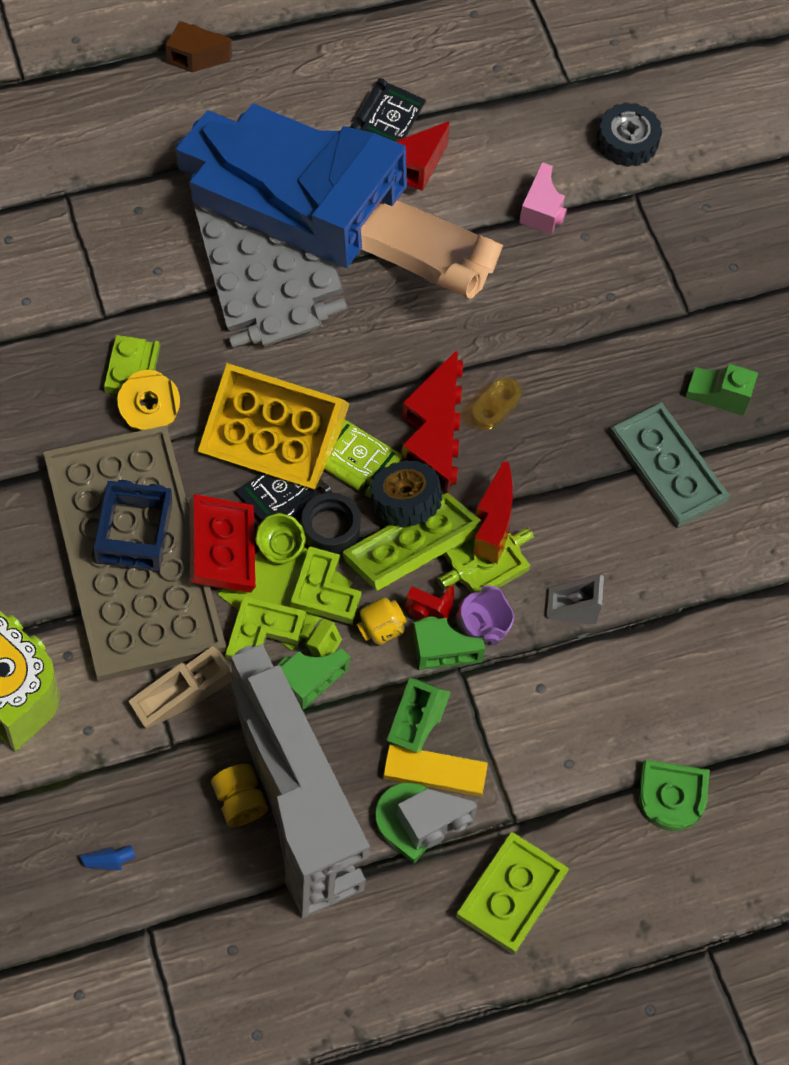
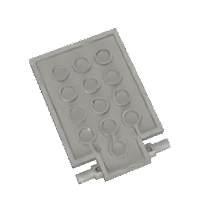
M193 202L227 328L232 332L249 326L247 331L229 336L233 348L252 341L254 344L262 342L265 347L322 328L321 321L329 319L328 315L348 309L344 297L326 304L322 301L344 293L335 263Z

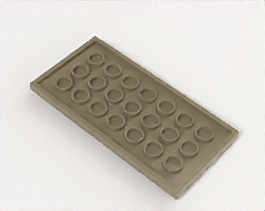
M167 425L43 452L97 681L100 682L193 660L212 646L221 653L226 652V644L210 586L190 582V510ZM128 480L139 485L160 484L165 488H171L173 505L160 571L96 564L94 545L107 481ZM116 504L109 539L154 545L161 509Z

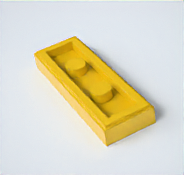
M390 744L383 779L401 783H416L428 788L482 797L488 762L423 750L419 753L405 747Z

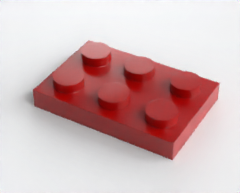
M193 494L189 500L190 582L252 593L256 587L254 505Z

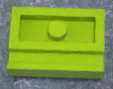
M116 335L104 384L105 393L118 395L123 383L132 374L142 370H155L160 351V341L152 343L146 342V339ZM145 394L144 399H149L150 394Z

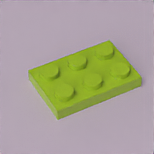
M511 831L458 911L456 918L515 955L568 873L569 868Z

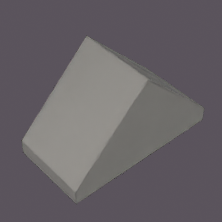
M598 574L549 588L547 617L552 620L596 625L602 607L604 576Z

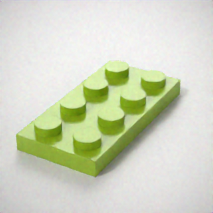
M447 492L442 495L440 509L436 511L433 517L428 518L427 521L420 522L414 526L406 525L405 527L389 525L344 550L342 553L345 562L378 591L475 536L482 525V521Z

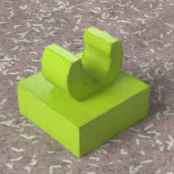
M324 618L317 628L306 624L300 633L301 637L307 639L305 646L309 648L313 657H323L334 653L342 641L334 622Z

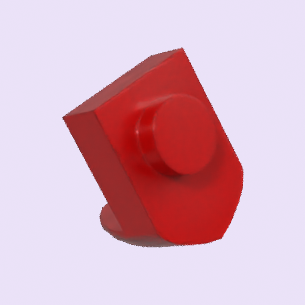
M450 585L441 599L411 586L406 596L405 610L418 620L425 617L447 618L448 620L454 604V586Z

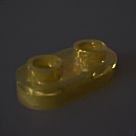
M511 378L496 380L474 403L471 414L473 423L483 430H492L498 427L520 403L522 395L520 384ZM508 395L510 398L503 399L501 396ZM482 415H489L491 416V418L486 419L483 418Z

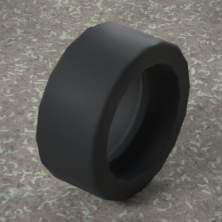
M326 492L316 495L306 503L302 511L301 526L306 536L305 543L308 547L340 555L343 554L344 550L355 545L360 536L361 514L357 505L349 497L340 493ZM327 510L337 511L348 518L350 523L349 529L343 536L326 538L314 531L312 527L313 518L320 512Z

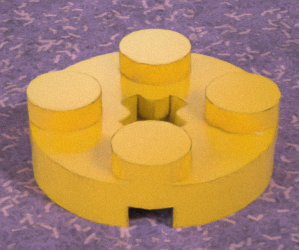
M142 370L132 374L123 383L122 388L118 392V410L122 419L133 430L142 431L165 425L168 427L174 422L179 411V391L172 380L170 381L162 373L155 370ZM145 394H151L152 399L158 400V403L153 405V409L148 410L146 406L140 405L139 401L144 400Z

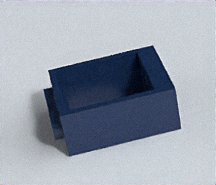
M128 480L107 481L94 545L96 564L152 571L161 570L173 505L171 488H165L160 484L139 485ZM116 504L161 509L154 545L109 539Z

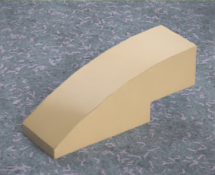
M212 646L187 665L181 662L130 699L129 703L144 727L150 728L194 706L232 682V668L223 654Z

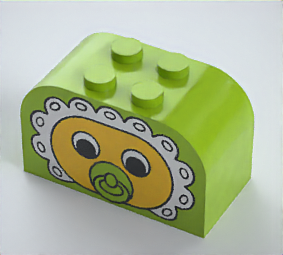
M0 611V738L12 750L17 752L53 718L59 707L60 693L53 663L45 652V645L36 636L32 635L29 637L22 631L21 623L13 615L9 614L6 617Z

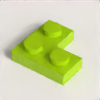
M309 546L290 607L352 625L362 591L332 583L340 555Z
M243 596L225 654L226 659L231 660V657L238 650L246 646L256 647L261 644L264 646L266 637L298 645L300 633L306 619V611Z

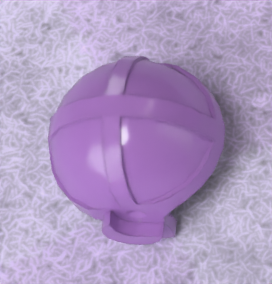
M490 585L482 586V591L466 596L461 601L456 614L457 624L461 632L468 637H483L484 643H488V646L497 645L507 635L515 617L502 590Z

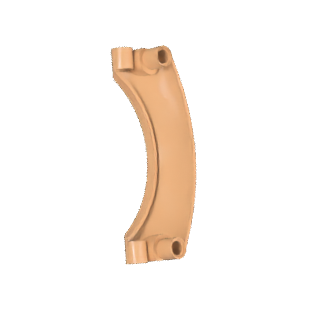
M398 200L393 206L379 203L361 227L362 250L401 266L435 285L468 299L473 298L483 289L488 273L493 274L503 248V244L477 235Z

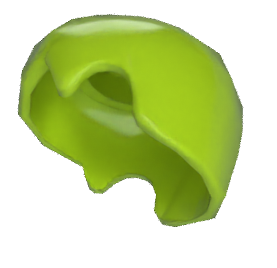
M276 513L267 516L258 525L256 544L269 561L285 564L296 560L304 551L306 536L301 524L294 517Z

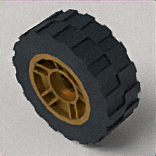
M414 460L395 462L388 467L382 468L378 474L376 473L374 480L371 481L370 491L375 513L379 515L383 522L386 521L390 525H399V527L417 525L420 522L427 521L431 516L433 517L441 507L442 492L439 476L436 474L435 469L430 468L426 463L423 464Z

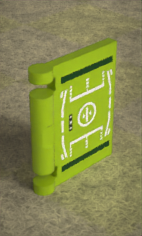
M344 420L340 435L324 470L357 491H360L365 483L371 485L374 476L382 468L388 467L395 462H401L402 454L349 421ZM369 486L365 496L371 499V486Z

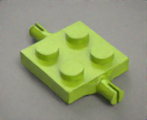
M525 527V529L514 535L509 533L505 548L497 564L474 554L475 536L443 554L451 565L452 570L438 577L437 581L443 590L460 581L468 588L471 594L482 591V586L490 585L500 588L529 571L530 564L522 555L520 545L533 539L534 535L529 527Z

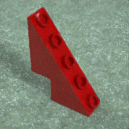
M444 122L395 141L406 146L407 187L424 190L448 146L450 122Z
M457 351L403 402L402 419L417 430L403 444L402 461H419V463H426L430 468H434L439 476L441 491L445 494L449 493L450 485L457 484L458 467L452 466V458H458L459 440L453 439L454 431H459L461 413L455 412V404H461L462 386H456L457 378H462L463 360H458Z

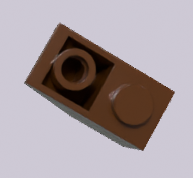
M179 21L166 43L167 64L192 73L229 62L232 58L231 38Z

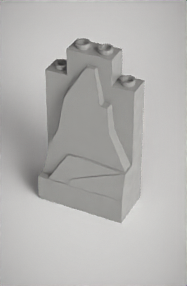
M263 644L256 647L246 646L238 650L231 657V690L247 747L278 827L285 865V884L301 917L305 918L364 891L366 881L360 868L355 870L353 865L369 858L370 845L280 664L275 667L273 666Z

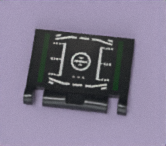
M379 78L375 83L376 87L372 88L354 119L356 123H352L350 128L375 133L392 141L403 139L412 128L426 103V99L394 86L383 78Z
M262 473L237 489L236 494L245 504L254 505V515L262 522L267 516L276 513L296 518L302 514L306 503L318 495L316 490L320 489L322 494L326 492L332 493V491L321 478L316 488L312 489Z

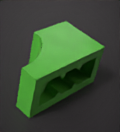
M732 364L719 370L695 367L685 398L744 416L758 372Z
M425 617L418 622H414L412 636L419 671L483 662L485 654L483 637L473 638L459 634L447 624V618Z
M342 648L323 657H308L298 651L293 657L287 656L280 661L279 664L302 711L349 670L350 655Z
M409 678L387 741L420 753L430 731L437 723H440L451 692L427 682Z

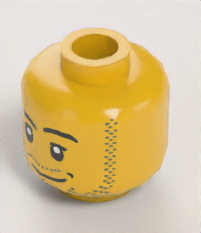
M382 597L361 609L360 617L362 622L358 623L357 626L366 641L372 638L377 645L381 646L404 633L403 624L407 623V620L396 600L390 601L388 598Z

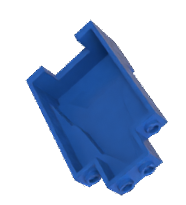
M254 103L246 112L239 116L237 122L207 110L200 119L194 122L190 132L184 139L178 142L175 149L179 169L192 174L189 186L194 203L344 268L349 267L362 249L361 227L381 200L382 203L393 206L407 187L406 146L378 134L343 126L340 131H319Z

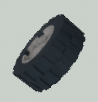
M625 102L620 105H613L611 109L606 110L605 115H602L597 134V145L600 147V152L606 156L605 158L617 165L621 164L625 165V167L635 165L636 167L642 163L646 164L650 161V158L656 155L662 135L660 119H657V115L651 112L649 108L640 106L637 103L629 104V102Z

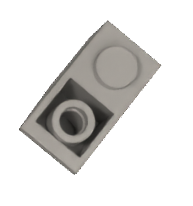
M426 789L398 804L396 817L417 850L425 845L427 848L437 845L445 838V834L454 829L456 832H460L468 828L474 822L473 819L478 807L474 801Z

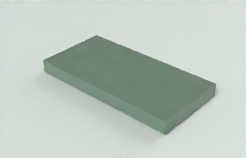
M662 402L611 427V436L677 528L729 501V493Z

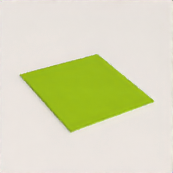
M304 547V551L296 560L285 564L269 561L259 549L255 554L256 587L252 593L223 588L218 593V596L238 611L243 596L290 607L308 549ZM335 572L332 583L350 588L353 583L339 572ZM306 612L303 629L306 624L315 626L323 616ZM300 636V639H299V643L304 639V638L301 637V636ZM279 641L291 651H293L294 648L297 646L295 644Z

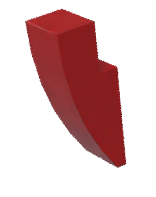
M502 462L477 507L476 516L482 521V525L475 536L474 554L496 564L505 548L510 530L513 485L509 462Z

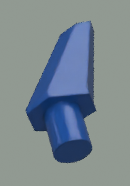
M131 845L118 851L110 847L79 855L80 861L87 868L122 870V863L136 858Z

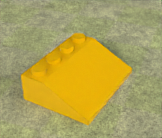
M226 363L198 452L315 489L340 435L350 404L343 399Z

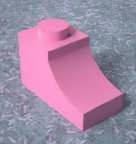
M542 162L522 205L519 223L552 235L556 224L562 225L567 209L563 208L565 195L557 192L551 180L553 166Z

